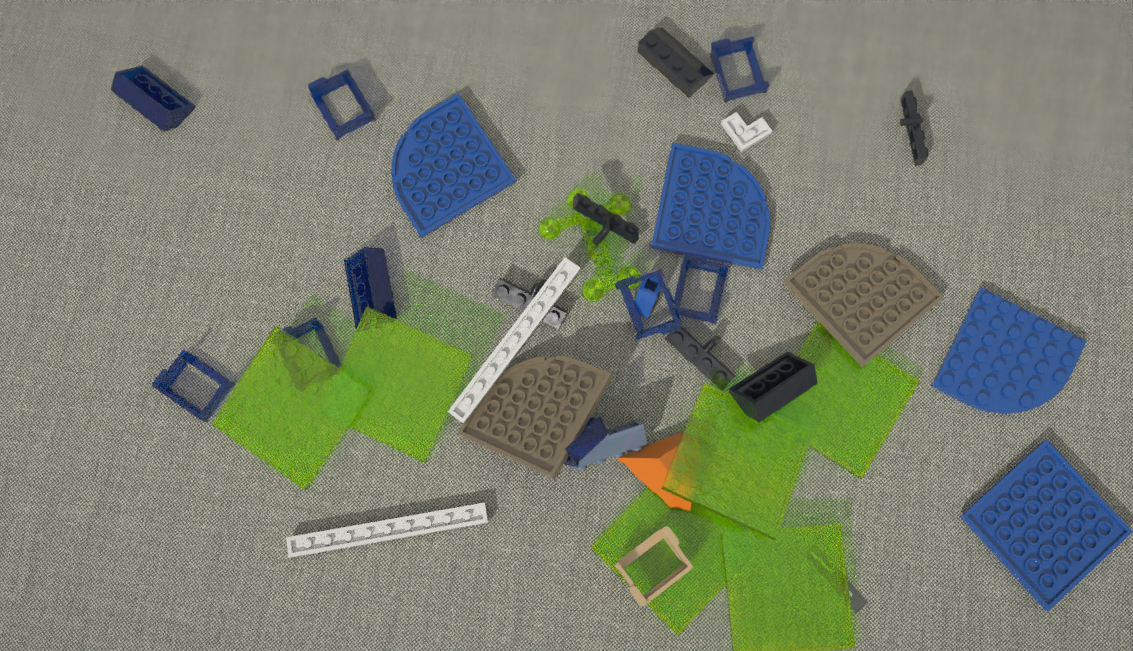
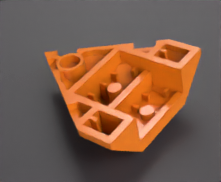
M679 432L649 444L641 450L632 451L617 458L653 493L660 496L670 508L690 511L700 457V435Z

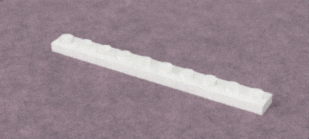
M566 257L561 261L448 410L451 415L465 424L581 270L579 266Z
M484 502L286 537L288 558L488 523L486 504Z

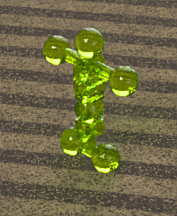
M574 188L569 192L567 204L572 210H574L573 197L577 193L590 198L586 190ZM618 192L612 195L609 202L602 204V206L613 214L623 216L630 211L632 202L627 194ZM579 212L559 220L553 217H545L538 225V233L546 240L556 239L561 234V230L576 225L579 226L583 239L586 242L587 255L593 260L597 274L604 279V281L593 278L583 284L582 295L586 300L598 302L605 296L607 291L621 286L625 289H634L640 284L641 273L633 266L623 267L618 272V276H614V263L610 258L609 244L604 239L599 245H595L592 242L600 232L597 222L590 218H581L582 214ZM593 230L596 232V235L589 236L587 232ZM595 247H601L603 251L600 253H596L593 249ZM607 264L610 268L603 270L600 268V265Z

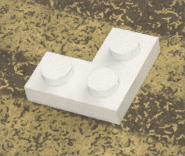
M737 112L721 121L722 127L741 153L773 132L763 117L748 126Z

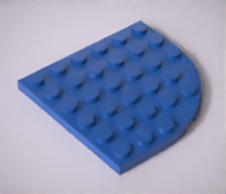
M459 93L414 120L409 125V129L405 134L400 137L392 158L391 175L395 195L420 238L425 237L516 183L515 177Z
M672 143L651 248L762 270L770 230V212L766 203V196L756 178L743 165H739L727 155L708 149Z
M980 287L931 386L968 406L984 412L1003 414L1025 412L1048 402L1062 390L1069 380L1087 341Z

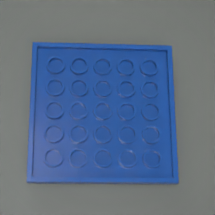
M1048 440L1042 441L960 515V518L1044 611H1049L1133 533L1125 522Z

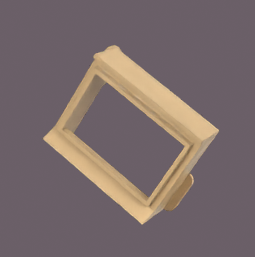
M668 526L657 530L613 564L630 586V593L640 606H645L694 568L678 547L679 540ZM661 539H664L683 565L642 595L624 571V568Z

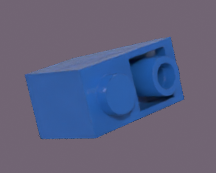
M646 272L632 306V313L646 319L649 318L662 288L663 278Z

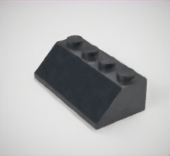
M663 27L649 31L638 43L637 52L688 98L714 75L709 68Z
M787 351L729 388V392L746 416L761 422L818 384L815 364Z

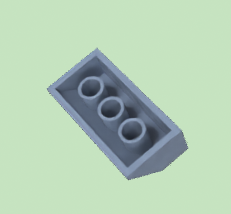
M634 420L578 439L568 456L572 470H583L588 467L587 464L593 462L595 464L603 463L606 461V458L611 456L614 458L625 455V451L631 449L633 452L643 449V445L647 444L644 424L639 420Z

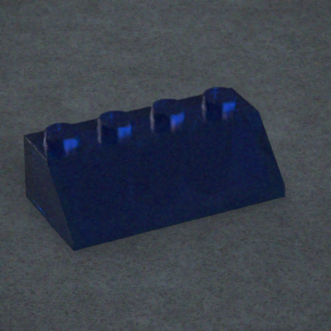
M143 65L115 72L111 91L164 132L177 128L195 109L194 104Z
M364 247L344 260L356 332L385 327L397 321L384 249Z

